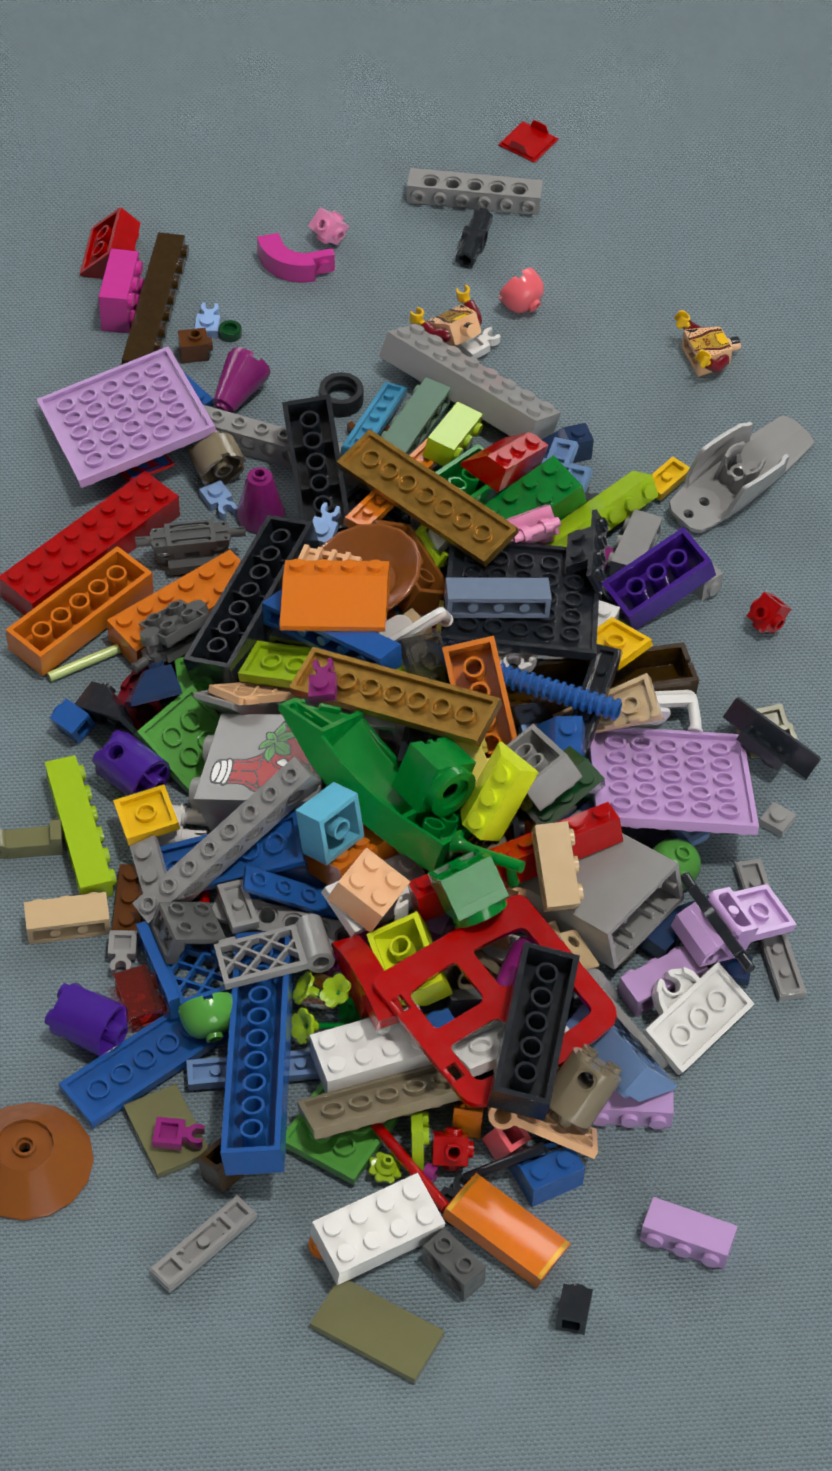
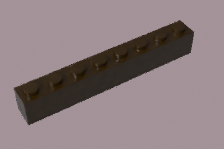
M161 232L157 234L122 357V365L163 348L162 338L167 336L166 323L171 321V306H175L176 303L175 290L180 288V274H184L185 269L184 258L187 259L189 255V245L185 244V235Z

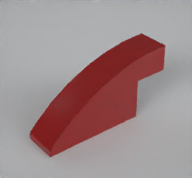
M358 935L332 942L331 946L345 979L351 983L349 991L360 1018L370 1016L375 1030L399 1023L395 1014L388 1005L384 1004L373 988L375 977L385 970L370 947ZM398 998L394 1001V1003L398 1006L401 1012H404V1009Z

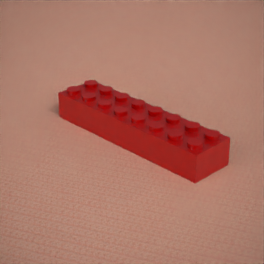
M142 472L0 575V596L23 615H26L118 546L129 554L136 549L135 537L150 536L151 529L164 528V524L171 523L180 516L179 496L148 472Z

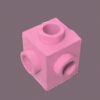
M321 207L308 225L317 233L316 238L326 245L329 242L338 245L350 226L343 221L344 217L334 210L331 212Z

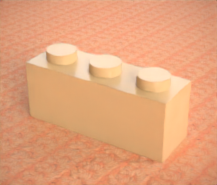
M568 821L535 825L531 830L543 912L575 909L581 904L580 900H583L584 893L582 884L577 883L576 873L579 872V860L577 856H573L572 845H575L574 830L569 829Z
M90 892L85 895L61 896L60 898L36 899L24 902L29 945L108 935L111 930L106 892Z

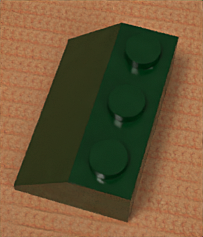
M568 746L564 752L583 777L573 787L559 795L551 805L541 811L525 797L518 810L533 826L555 823L570 817L577 809L582 807L605 787V778L587 758L571 746Z

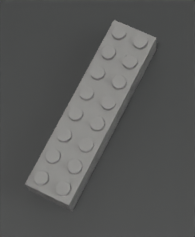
M411 324L391 330L386 334L379 357L420 382H423L426 377L451 387L450 400L455 403L460 402L482 413L483 420L509 436L531 432L542 440L554 433L561 412L555 409L553 404L538 399L531 391L521 389L516 386L513 380L501 377L496 370L486 368L476 358L468 357L461 353L459 348L449 346L443 342L441 337L429 334L418 324Z

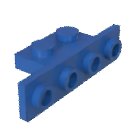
M248 865L244 868L243 891L258 895V899L280 906H288L296 911L303 913L312 912L339 920L322 895L323 889Z

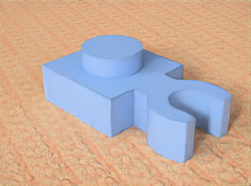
M203 302L201 304V314L197 313L195 329L206 328L207 337L218 338L220 325L218 303L214 304L213 309H207L206 303Z
M221 480L199 489V496L211 511L218 509L220 519L226 520L225 511H231L234 516L236 515L237 506L232 501V494Z
M324 502L321 506L322 517L314 516L312 522L314 523L320 546L337 533L339 526L338 522L335 521L339 519L341 514L339 506H336L333 513H328V504Z

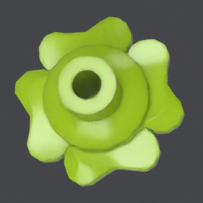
M378 1152L376 1157L369 1159L370 1169L368 1173L375 1176L376 1182L392 1184L394 1179L401 1177V1163L395 1160V1156L392 1153L384 1154Z

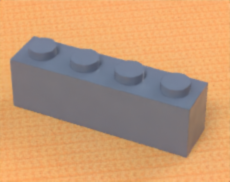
M446 578L444 591L445 609L453 618H549L552 600L549 578Z

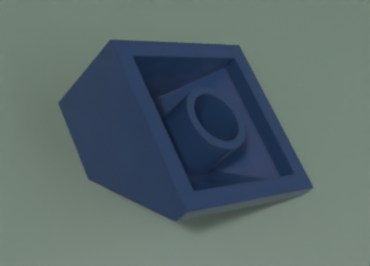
M163 661L148 664L149 670L141 673L124 702L125 708L183 694L172 665L164 666Z

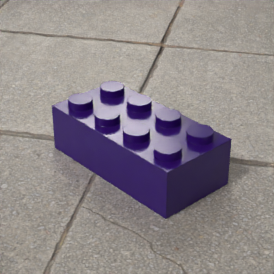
M682 527L603 582L602 587L607 598L615 606L620 607L619 613L628 625L637 630L716 576L712 560L689 532Z

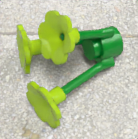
M307 970L298 979L296 989L293 992V999H295L296 1004L300 1005L308 996L314 999L318 997L329 1008L338 1006V1016L343 1022L318 1023L306 1008H300L298 1013L292 1016L293 1027L291 1030L293 1038H297L299 1044H306L308 1039H310V1035L314 1034L318 1029H332L367 1019V1017L360 1018L353 998L348 994L351 983L345 979L344 975L338 973L333 978H327L323 983V990L321 992L319 988L313 986L314 976H312L311 971Z

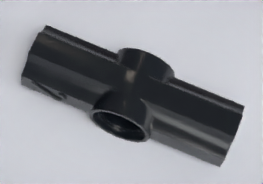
M486 208L475 210L469 225H465L463 229L461 244L456 253L455 260L462 267L469 268V266L474 265L480 250H484L486 246L488 231L493 221V214Z

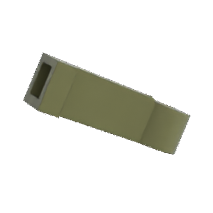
M60 819L50 820V825L13 830L0 829V859L63 855V836Z

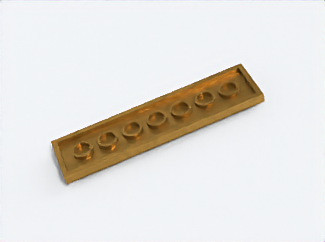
M370 429L337 461V465L344 472L485 567L519 533L518 527Z
M312 647L289 686L291 694L309 699V675L316 674L313 668V661L318 659L320 667H325L328 664V658H332L335 666L334 672L338 678L337 700L323 701L322 703L353 712L355 710L360 711L364 715L480 747L502 706L501 698L316 647Z

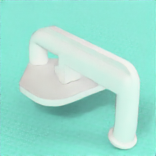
M443 607L433 610L415 622H412L405 615H396L386 621L385 632L378 633L401 644L404 669H408L421 661L426 654L425 643L419 634L437 623L443 627L450 626L453 623V616Z
M691 690L655 691L664 720L629 726L657 729L671 715L669 707H687L690 726L687 730L703 732L697 696Z

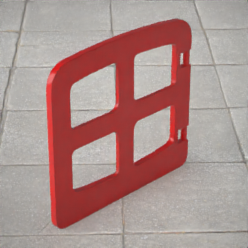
M513 895L506 899L507 906L495 916L469 927H458L378 974L373 983V988L386 1006L388 1005L399 1023L437 1071L444 1076L455 1094L465 1104L473 1107H487L493 1076L484 1080L475 1079L453 1052L452 1046L493 1021H500L504 1024L512 984L509 986L498 984L474 952L505 936L522 931L530 937L534 944L572 953L532 903L523 895ZM580 961L573 991L589 1009L590 1014L564 1033L558 1067L564 1063L573 1048H582L584 1044L590 1046L613 1027L617 1017L614 1003ZM456 965L481 995L482 1002L442 1027L436 1028L414 1003L411 994L450 966ZM401 998L409 1009L401 1012L394 1001ZM454 1065L462 1077L455 1080L447 1070L449 1067Z

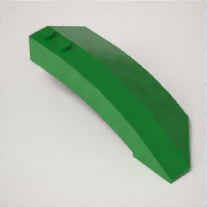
M292 698L279 705L280 713L306 758L325 784L329 786L335 782L358 793L362 823L394 847L399 854L408 856L417 862L422 869L431 872L446 864L452 858L449 856V844L456 831L462 830L467 841L474 836L473 833L462 825L461 808L447 816H437L432 811L417 813L391 787L399 770L398 758L368 724L363 712L355 710L353 714L342 713L340 707L322 703L318 707L305 705L304 699Z

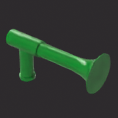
M462 830L456 831L449 844L450 857L453 858L458 853H468L477 848L481 852L491 855L496 865L506 868L507 885L509 887L515 888L519 885L517 872H523L525 861L474 845L464 838Z

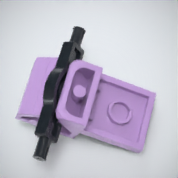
M689 872L681 875V881L695 902L676 915L671 927L699 967L736 958L745 972L750 973L756 968L745 952L750 942L792 932L797 925L768 884L735 892L730 887L712 891L709 894L710 898H707Z

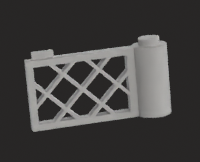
M306 914L299 918L294 925L235 939V936L219 940L218 944H214L226 990L307 969L315 973L325 972L335 962L323 920L317 914ZM290 935L293 937L287 946L278 942L282 937ZM261 943L265 945L260 953L250 949L255 944ZM272 948L282 951L277 959L267 956ZM231 950L238 952L233 959L222 956L223 952ZM245 955L255 958L249 966L240 963ZM288 955L299 958L298 962L290 964L283 962ZM261 961L271 965L269 969L263 971L256 968ZM234 968L243 971V974L239 977L228 978V975Z
M595 968L587 969L614 1003L619 1021L657 1064L664 1069L668 1065L667 1061L616 1004L618 996L614 986L600 970Z

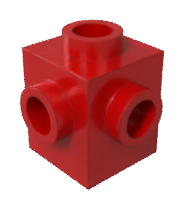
M763 592L759 598L753 601L750 611L746 616L753 621L751 625L759 632L775 633L783 627L786 621L785 618L792 609L776 595Z
M446 1127L445 1131H432V1165L443 1166V1169L451 1171L460 1170L461 1166L468 1167V1158H473L474 1141H469L468 1133L462 1132V1128ZM452 1147H457L455 1150H449Z

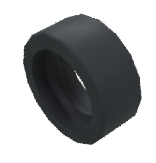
M338 372L326 376L320 382L319 396L328 395L330 392L339 389L349 390L355 394L343 400L331 397L334 416H350L358 412L362 407L364 387L358 377L350 373Z

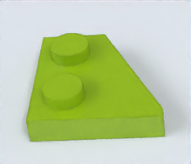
M421 1110L411 1115L412 1159L423 1171L424 1145H429L428 1111Z

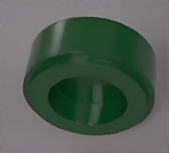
M227 320L219 325V337L221 340L235 342L241 338L242 327L237 321Z

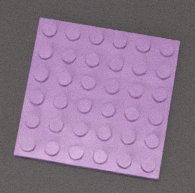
M169 346L37 399L38 405L81 488L132 467L139 466L154 458L161 457L176 449L183 448L198 440L205 439L211 433L217 432L214 423Z
M624 727L595 733L589 750L590 763L605 778V787L593 796L594 807L609 802L620 817L621 826L635 829L655 828L659 830L671 829L687 832L703 831L715 834L735 833L739 835H758L759 829L746 750L736 740L739 734Z

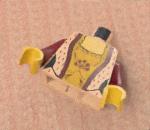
M464 285L465 292H460L456 288L457 301L464 303V305L454 307L428 321L423 320L424 310L417 307L416 314L410 311L409 321L411 324L422 326L424 331L429 334L441 337L444 343L455 346L481 333L482 315L474 300H470L469 286Z
M680 310L674 316V319L677 321V328L684 329L682 348L698 377L711 372L720 373L731 363L732 351L741 349L739 337L727 338L720 327L698 326L690 320L689 314L684 310Z

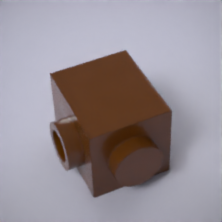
M206 328L178 330L181 363L209 361V351H213L212 337H207Z

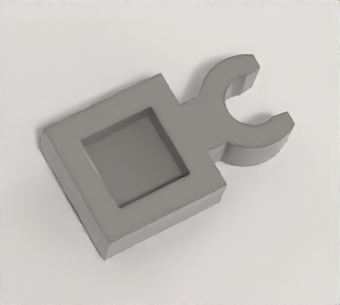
M109 931L108 959H113L110 963L112 976H116V969L118 967H125L126 976L131 975L132 966L130 960H136L137 931Z

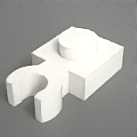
M488 327L483 331L482 335H477L459 344L457 348L466 356L477 359L490 352V346H496L500 343V334L492 336L493 328Z

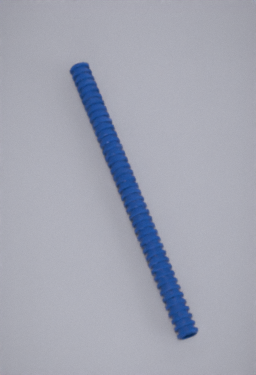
M425 640L426 654L419 662L423 663L426 661V664L429 665L433 663L434 667L440 665L446 670L447 667L442 649L445 646H437V643L434 642L430 644V641ZM501 663L506 688L510 687V690L518 689L519 693L525 691L526 695L533 694V697L536 698L541 696L542 700L548 698L549 702L555 700L556 704L561 705L564 703L565 707L571 705L572 709L575 710L578 707L582 712L587 710L588 714L594 712L596 716L603 715L605 719L611 717L612 721L618 719L622 708V699L620 698L614 700L613 696L606 697V694L603 693L598 695L597 691L591 693L590 689L584 691L583 687L578 686V688H575L574 684L568 686L567 682L564 681L561 684L557 679L552 681L550 677L545 679L543 675L536 676L534 672L529 674L527 670L522 672L520 668L513 669V666L509 665L506 667V664Z

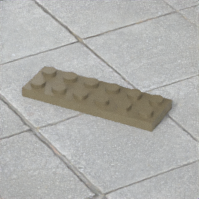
M431 1064L297 1101L300 1115L316 1140L329 1138L332 1135L345 1131H355L363 1126L384 1123L392 1118L403 1115L409 1116L421 1110L438 1108L443 1104L462 1100L455 1094L444 1076ZM454 1065L447 1069L455 1080L462 1077Z

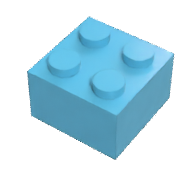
M335 782L296 809L303 854L325 865H328L364 837L358 793Z

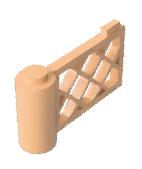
M248 682L209 685L208 691L210 694L237 705L281 702L292 698H304L291 694L289 688Z
M488 1107L489 1121L497 1129H508L515 1125L595 1159L598 1153L596 1128L590 1127L585 1129L571 1124L569 1128L564 1127L551 1118V1109H548L544 1121Z

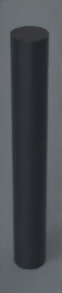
M540 1142L463 1173L464 1180L467 1183L476 1173L484 1178L547 1152L543 1142Z

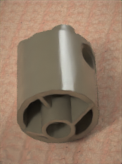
M586 1044L582 1048H573L556 1073L550 1108L552 1109L550 1116L557 1123L567 1128L571 1124L585 1129L590 1128L622 1081L619 1076L622 1069L611 1061L605 1063L597 1057L598 1052ZM585 1072L590 1073L593 1076L594 1081L588 1079Z

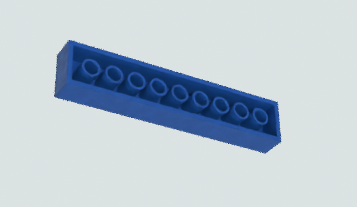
M262 932L236 933V939ZM292 935L282 937L278 942L287 946L293 939ZM261 943L255 944L250 949L260 953L265 945ZM272 948L267 956L277 959L282 951ZM245 955L240 963L249 966L255 958ZM288 955L283 962L288 964L294 963L295 957ZM261 961L256 969L263 971L269 969L271 965ZM233 969V978L243 974V971ZM294 973L232 988L233 1004L230 1013L221 1157L225 1175L278 1173L285 1170Z

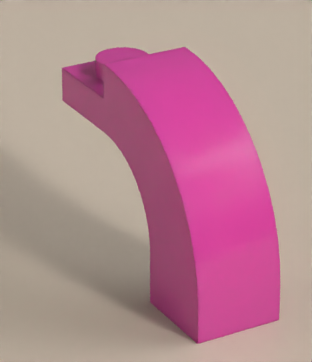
M279 233L257 237V254L262 265L267 271L278 278L291 282L307 283L315 282V275L335 271V253L332 248L310 253H298L288 249L283 244Z

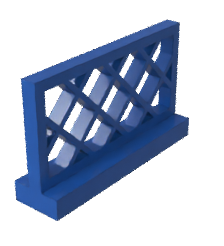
M144 921L136 924L139 944L171 1019L180 1017L178 1012L180 1005L193 998L203 996L204 1000L213 998L212 993L217 992L232 994V989L226 990L225 986L216 989L209 987L213 979L223 982L214 944H207L203 951L192 948L194 944H187L184 951L180 954L177 964H166L148 923ZM187 955L198 958L194 965L183 962ZM205 960L216 963L212 970L201 967ZM178 968L189 971L185 979L174 976ZM195 974L207 977L203 984L192 981ZM186 988L198 991L194 996L183 997Z

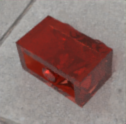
M145 964L113 974L115 990L120 1003L127 1008V1021L132 1033L140 1031L163 1016V1012L167 1011L163 995L158 996L156 989H158L154 973L149 974Z

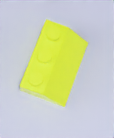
M499 742L479 776L473 793L461 809L462 825L480 840L500 841L539 772L503 742Z
M417 911L366 934L371 949L384 970L389 969L433 943L428 926ZM441 972L411 994L415 1004H418V1006H428L453 994L445 972ZM399 998L401 1005L406 1006L401 998Z

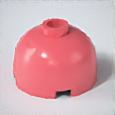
M530 267L521 271L524 275L520 278H517L515 275L499 293L501 297H498V299L506 308L513 312L524 313L528 310L533 312L541 305L540 300L544 294L543 281L539 274Z

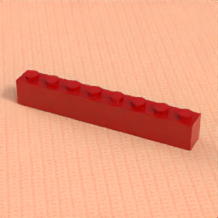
M609 802L558 821H568L569 829L574 830L575 845H572L573 856H577L578 859L623 842L620 817ZM531 833L488 849L525 861L523 872H517L519 883L538 876ZM495 864L505 888H509L507 885L506 868ZM428 874L410 881L408 889L412 906L424 922L445 914Z

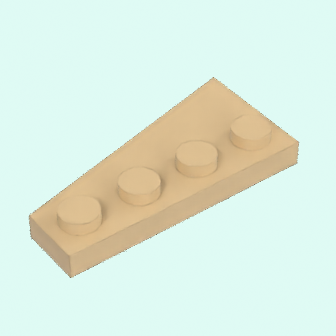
M647 673L610 689L608 697L613 696L614 700L617 698L622 699L620 715L615 721H612L611 717L605 719L601 715L595 733L664 720L652 680ZM571 706L553 714V717L572 716L574 709Z

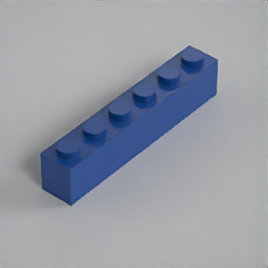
M282 589L262 602L264 624L279 630ZM280 630L311 647L392 669H398L402 666L401 644L375 631Z

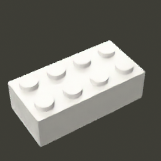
M367 1018L310 1035V1054L325 1093L432 1064L400 1023L375 1030L371 1018Z
M416 1173L313 1221L310 1235L336 1285H339L426 1244L445 1227V1221L419 1174Z

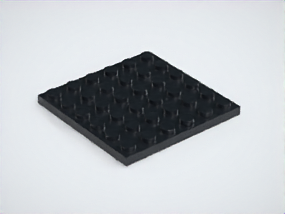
M510 541L485 567L450 543L447 578H549L552 600L549 618H453V623L450 626L441 627L440 645L451 646L494 636L497 651L592 660L596 658L599 593H596L588 580L587 569L571 574L568 573L565 568L567 547L524 542L514 543Z

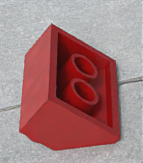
M120 207L94 225L90 231L80 275L82 277L103 279L111 249L136 251L135 245L140 235L141 222Z
M531 432L503 438L461 462L460 466L496 492H499L538 467L543 461L548 444Z

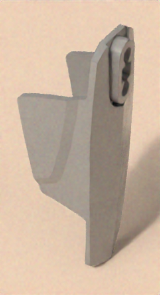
M781 415L752 435V422L737 424L701 448L686 474V483L669 502L670 514L676 518V522L680 527L689 529L691 532L701 533L721 523L771 486L814 445L809 432L798 422L785 415Z

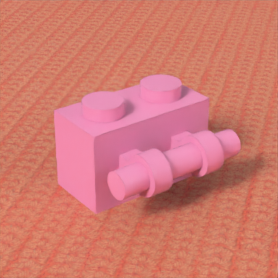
M543 505L506 519L518 527L519 533L511 540L514 543H535L539 541V544H545L553 541V536L560 533L558 527L561 526V521L559 517H554L550 505Z

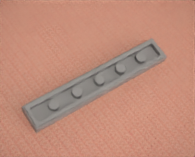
M761 858L735 862L734 869L741 890L768 884L770 887ZM787 933L758 940L778 1001L805 998L807 992Z

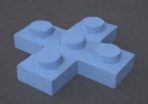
M554 437L548 456L543 458L542 463L554 455L580 482L584 493H586L593 470L590 467L573 464L579 447L577 441Z

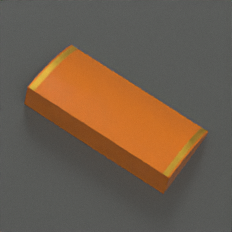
M478 1173L465 1184L446 1207L442 1218L535 1288L539 1287L571 1244Z

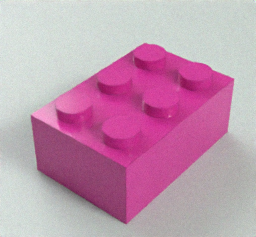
M111 249L99 293L102 331L130 332L136 312L135 308H137L140 298L139 292H141L144 278L140 277L143 272V261H139V251Z

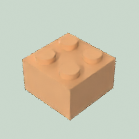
M366 847L326 899L371 933L409 885L410 881Z

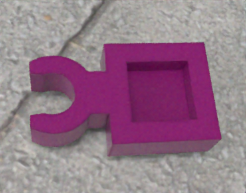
M328 658V664L325 667H320L318 659L313 661V668L316 674L309 675L308 697L311 703L337 700L338 678L334 672L335 666L332 658Z
M156 1117L152 1140L153 1148L182 1150L183 1143H188L190 1147L195 1149L203 1148V1139L194 1138L193 1136L196 1134L205 1135V1126L193 1124L190 1127H186L185 1119Z

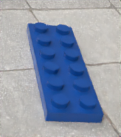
M296 811L288 813L203 891L217 888L219 884L243 879L246 865L270 873L307 865L306 855L302 851ZM208 834L160 846L167 871Z
M169 1012L124 1040L121 1045L98 1057L58 1083L59 1089L90 1127L94 1128L123 1109V1105L135 1101L186 1067V1060L198 1059L229 1038V1031L222 1034V1040L207 1043L206 1039H196L190 1036L185 1031L180 1017L171 1019Z

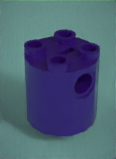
M120 730L113 732L109 742L102 750L97 751L92 758L97 775L124 796L163 784L166 787L170 774V765L166 760L128 732L123 733Z
M79 983L62 984L57 993L58 1000L54 1008L48 1011L44 1023L49 1026V1030L53 1035L65 1037L74 1045L99 1057L121 1045L128 1032L126 1006L100 993L89 991Z

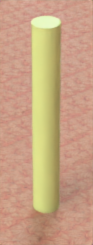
M114 644L49 671L47 676L51 682L115 656L121 653L118 644Z

